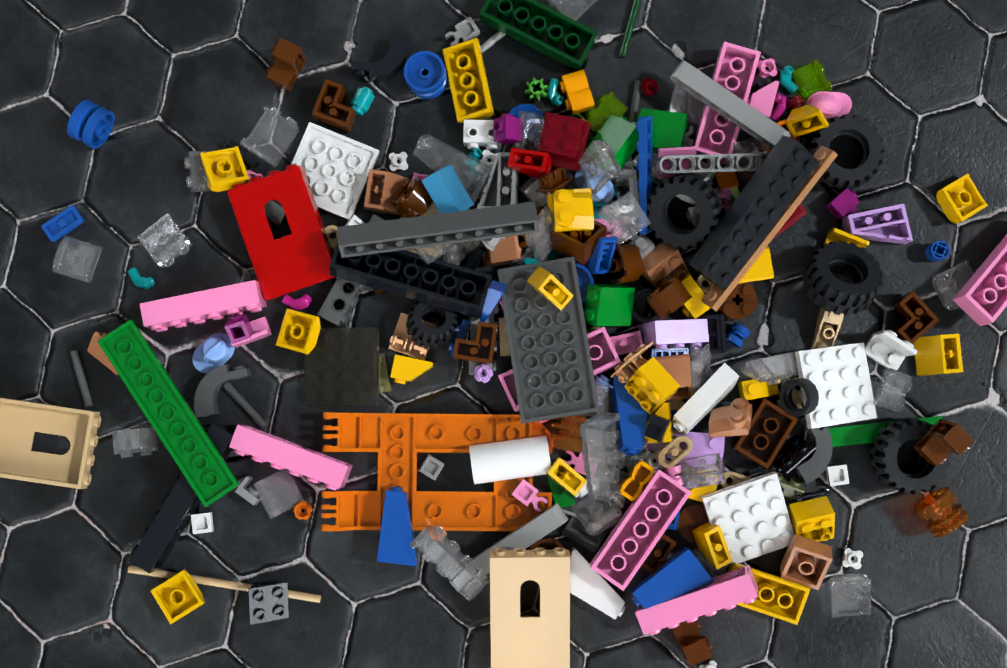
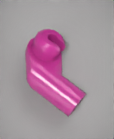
M286 294L282 303L299 311L310 305L311 297L304 294L302 297L294 299Z

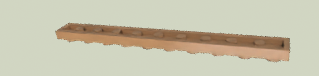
M821 145L813 156L819 162L818 166L728 288L723 290L713 285L701 300L705 305L714 311L720 308L838 154L834 150Z

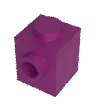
M502 114L501 117L494 119V142L510 145L521 141V118L513 117L512 114Z
M846 188L829 202L826 207L839 220L846 214H853L857 210L855 206L860 201L854 191Z
M234 314L226 322L225 329L232 344L251 338L253 329L246 314Z

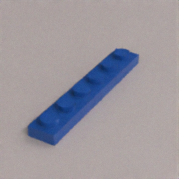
M652 116L638 117L636 123V130L639 132V140L636 144V149L639 152V160L637 161V171H639V179L637 180V190H639V198L637 200L639 218L637 220V227L640 229V234H648L653 231L649 227L651 221L647 220L646 216L650 212L646 208L647 203L651 201L649 197L653 192Z

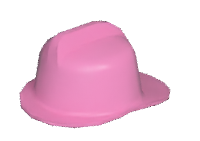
M818 91L813 93L806 102V105L809 104L820 109L826 121L837 115L841 117L843 114H848L852 108L850 97L841 92Z

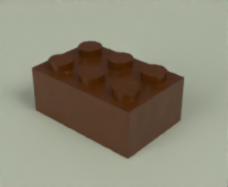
M759 399L753 409L749 435L737 436L730 448L758 466L768 469L798 419L767 399Z

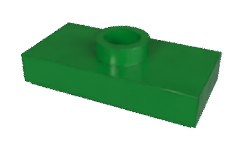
M546 474L555 504L558 503L561 508L574 505L573 495Z

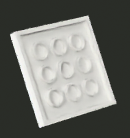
M309 122L291 164L304 167L318 208L350 220L368 182L369 169H373L380 151Z
M864 342L795 352L799 378L810 380L815 384L819 394L818 406L813 412L805 415L808 429L877 418L867 357L864 351ZM801 388L803 404L805 406L807 400L806 393Z
M775 471L701 496L710 524L720 525L732 558V562L723 566V568L730 567L733 562L741 563L789 546L794 531Z

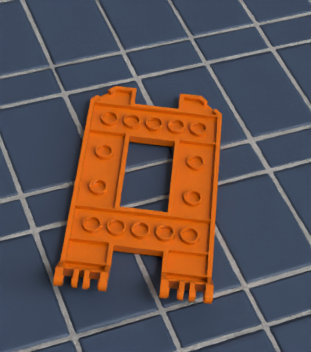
M323 412L324 419H338V426L324 425L323 430H338L337 434H323L324 439L337 438V446L324 445L322 452H378L377 491H322V498H336V505L322 504L321 509H336V513H321V517H336V525L322 524L321 531L381 530L385 493L387 489L391 490V486L402 487V491L407 492L412 528L419 531H515L552 506V492H538L536 494L537 497H544L548 501L547 504L543 501H538L537 506L541 509V512L534 509L533 503L530 502L526 506L512 495L522 479L533 486V476L494 482V492L417 491V452L470 453L469 446L546 435L549 454H552V433L540 421L521 424L520 415Z

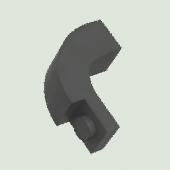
M225 364L207 373L200 381L195 392V416L202 418L219 414L217 395L220 388L229 381L252 377L250 369H244V366L233 367V371H231L230 365Z
M803 415L799 419L808 432L812 445L816 449L801 461L794 470L801 482L808 484L818 478L827 468L831 460L833 445L828 428L808 429L806 416Z

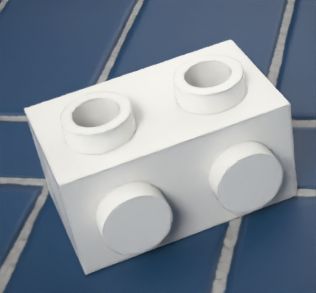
M464 120V147L468 149L486 147L488 150H496L498 147H501V143L494 142V120Z

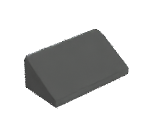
M574 516L569 518L561 534L592 553L599 548L606 534L589 522H584L581 518Z

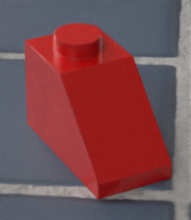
M511 148L507 166L527 176L540 178L551 171L553 161L549 153Z

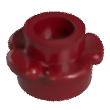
M645 78L641 85L642 93L647 97L655 94L658 91L657 81Z
M801 95L786 100L787 108L791 107L793 110L802 107V102L805 100H802Z

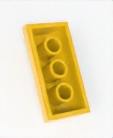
M474 38L442 49L457 122L485 120L493 116L494 110L479 39Z
M733 562L728 572L745 567V565ZM751 568L758 585V597L751 603L744 604V602L736 605L798 625L810 592V587Z

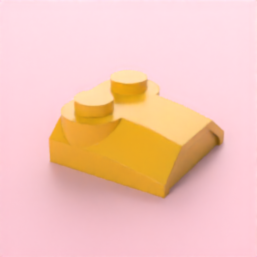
M238 146L200 153L207 177V185L212 191L231 190L235 184L243 183L245 185L249 182Z
M969 174L962 176L937 191V202L952 223L959 224L988 206L969 177Z
M560 189L552 193L554 232L594 230L591 192H570L566 189Z
M286 309L276 346L309 354L316 346L321 329L319 317Z
M185 569L151 590L170 625L205 603L202 592L193 577Z

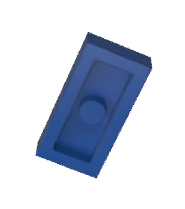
M71 205L41 227L50 241L54 243L84 223L85 219L76 206Z
M463 319L462 323L458 322L455 333H458L456 338L465 340L471 321ZM455 340L451 341L448 351H451V356L454 353Z

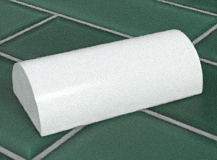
M546 435L469 446L474 484L546 475L551 467Z

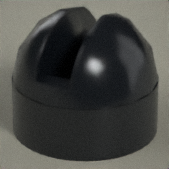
M757 74L753 79L752 88L756 85L758 86L756 91L769 84L763 77Z

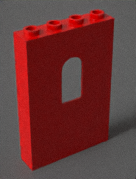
M297 164L288 165L285 167L286 170L281 172L279 170L267 173V177L262 179L261 176L252 178L250 183L245 185L243 183L235 184L232 186L233 189L227 191L265 301L336 278L330 275L329 266L334 255L304 167L297 166ZM277 200L282 204L292 234L274 240L265 214L267 202Z

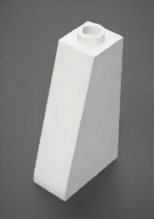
M724 363L674 415L672 419L674 428L686 435L733 390L739 375Z
M572 548L570 551V593L613 619H616L617 616L621 617L626 608L624 606L625 601L599 573L588 566L590 563L577 549Z

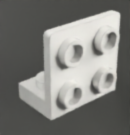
M891 330L875 332L866 343L864 351L868 357L893 373H896L906 356L916 355L918 352L913 348V344L906 340H900L897 338L898 335Z

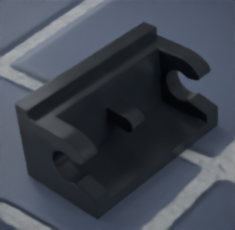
M724 314L701 316L700 319H707L709 342L702 343L703 355L726 353Z

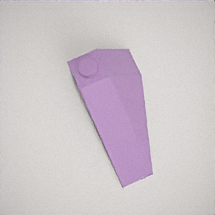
M672 430L673 440L684 435L688 436L693 442L692 451L678 463L700 472L719 473L724 455L725 437H710L709 433L688 432L685 435L683 432ZM644 439L643 447L653 452L657 450L662 451L671 442L648 444V440ZM681 442L680 446L685 449L687 444ZM670 454L666 455L667 458L672 459Z

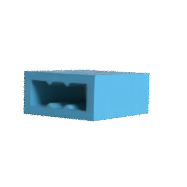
M451 164L421 180L440 214L469 210L468 208L474 205Z

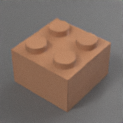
M793 534L780 564V578L819 590L833 560L832 546Z

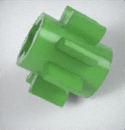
M533 77L531 83L526 82V86L529 89L525 90V94L530 95V101L537 99L540 102L542 96L546 98L547 94L544 90L548 89V85H543V79L539 81ZM540 88L539 91L533 92V89Z

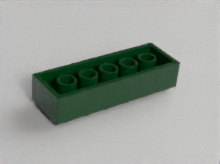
M486 0L479 13L480 22L576 71L581 70L598 35V32L535 0Z

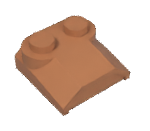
M737 398L731 402L730 406L711 410L709 436L749 435L753 414L752 404H749L746 399Z

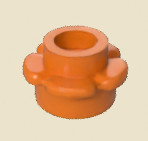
M300 501L299 504L294 506L293 511L297 519L306 520L311 517L313 508L306 501Z

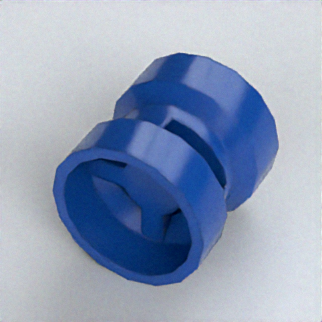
M936 241L925 248L924 254L930 262H938L948 257L950 247L944 241Z
M734 322L731 332L726 334V341L740 349L743 345V340L751 332L743 325Z

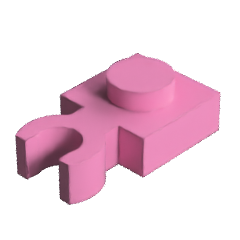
M566 450L565 453L571 455V460L563 461L568 465L574 464L573 469L576 472L592 477L598 459L581 452L576 457L572 451Z
M522 479L512 493L515 498L526 506L530 502L533 503L534 509L538 512H541V509L537 506L538 501H543L546 504L548 502L544 497H537L536 494L539 490L524 479Z

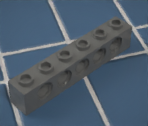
M373 214L369 223L385 220ZM337 278L317 315L339 327L341 324L345 325L350 316L348 314L350 308L356 306L359 300L357 296L360 290L364 291L366 286ZM347 284H353L354 286L351 293H345L344 291ZM339 300L344 301L343 309L336 310L335 303Z

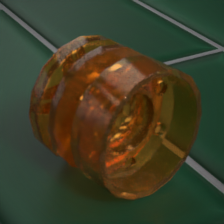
M581 415L556 418V420H561V424H552L551 427L558 429L559 434H550L548 447L588 453L590 441L582 438V434H590L592 430L583 429L584 425L593 426V421Z
M943 487L930 493L914 507V511L922 521L929 520L926 527L931 530V534L935 538L943 537L953 532L969 518V514L966 510H963L962 504H954L957 498L949 487Z

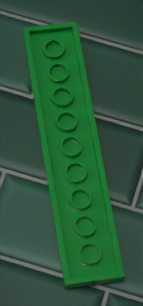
M130 319L98 340L97 342L204 507L209 506L239 486L240 483L135 322Z

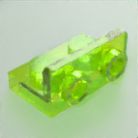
M817 59L792 73L805 102L813 93L818 91L832 92V84L826 79L824 68L821 63H818Z
M612 91L609 95L605 93L598 102L600 103L597 109L593 108L587 115V122L591 123V128L597 133L611 114L619 117L620 115L623 116L628 110V107L614 97L615 93Z

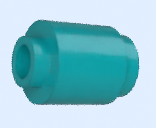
M365 86L358 88L350 102V108L354 109L356 114L363 116L364 113H367L375 98L372 94L373 91Z

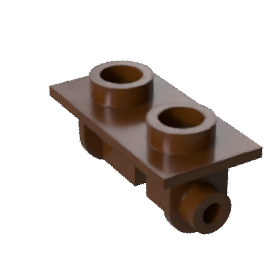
M558 166L540 177V188L536 189L535 192H543L545 195L555 193V190L564 187L572 178H566L565 168Z

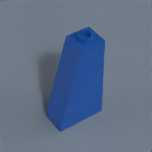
M614 376L610 382V385L613 386L612 388L610 387L619 451L624 452L628 456H636L643 450L648 412L628 393L624 387L626 383H620L618 377Z
M391 486V490L387 489L385 493L377 562L416 566L418 560L407 492L402 491V487Z
M685 547L630 590L633 594L631 599L637 607L641 605L644 609L711 584L713 579L690 549Z

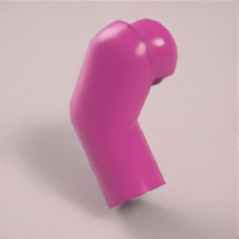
M780 93L776 94L774 102L777 103V106L770 116L775 121H778L786 109L787 98Z

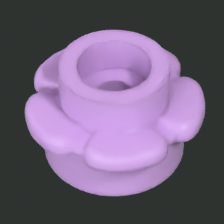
M484 363L476 366L474 369V378L478 382L486 383L493 375L492 369Z

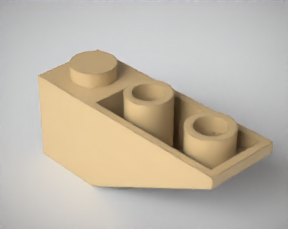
M822 306L820 307L811 350L834 346L844 317L843 313L840 315L833 314L834 312L830 310L827 312L823 310Z

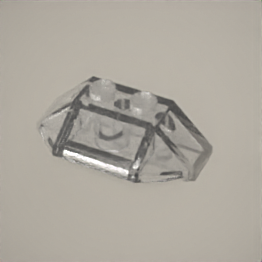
M798 351L746 361L741 369V373L760 383L768 381L769 385L789 381L791 376L798 375L795 352Z

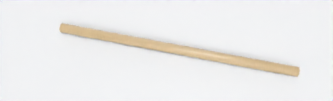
M129 565L128 573L170 579L178 574V572L165 570L148 573L138 566ZM191 575L196 584L247 592L248 588L252 586V584ZM288 590V598L317 603L321 601V595Z

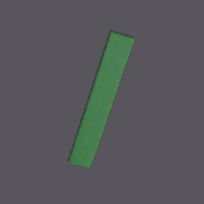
M943 416L917 419L935 425L940 419H943ZM888 422L828 428L832 438L833 447L872 443L873 437L877 438L879 435L877 431L880 428L885 429V424Z

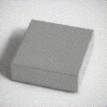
M428 454L419 472L436 480L445 464Z

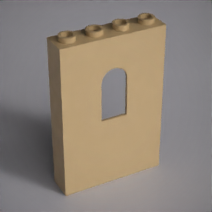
M0 397V477L86 489L90 485L92 478L90 469L95 461L93 451L98 443V436L96 434L97 428L101 425L100 412ZM40 432L65 436L70 441V449L64 455L32 451L34 433Z
M562 547L554 548V550H546L544 548H535L534 550H526L524 548L505 550L504 548H496L490 550L491 668H570L569 550ZM527 580H533L540 586L539 617H520V587Z

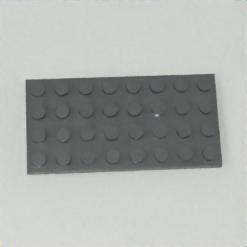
M569 257L498 269L499 282L506 284L504 294L502 295V303L521 424L600 412L575 258ZM539 266L550 272L574 295L562 310L558 309L527 282L528 278Z

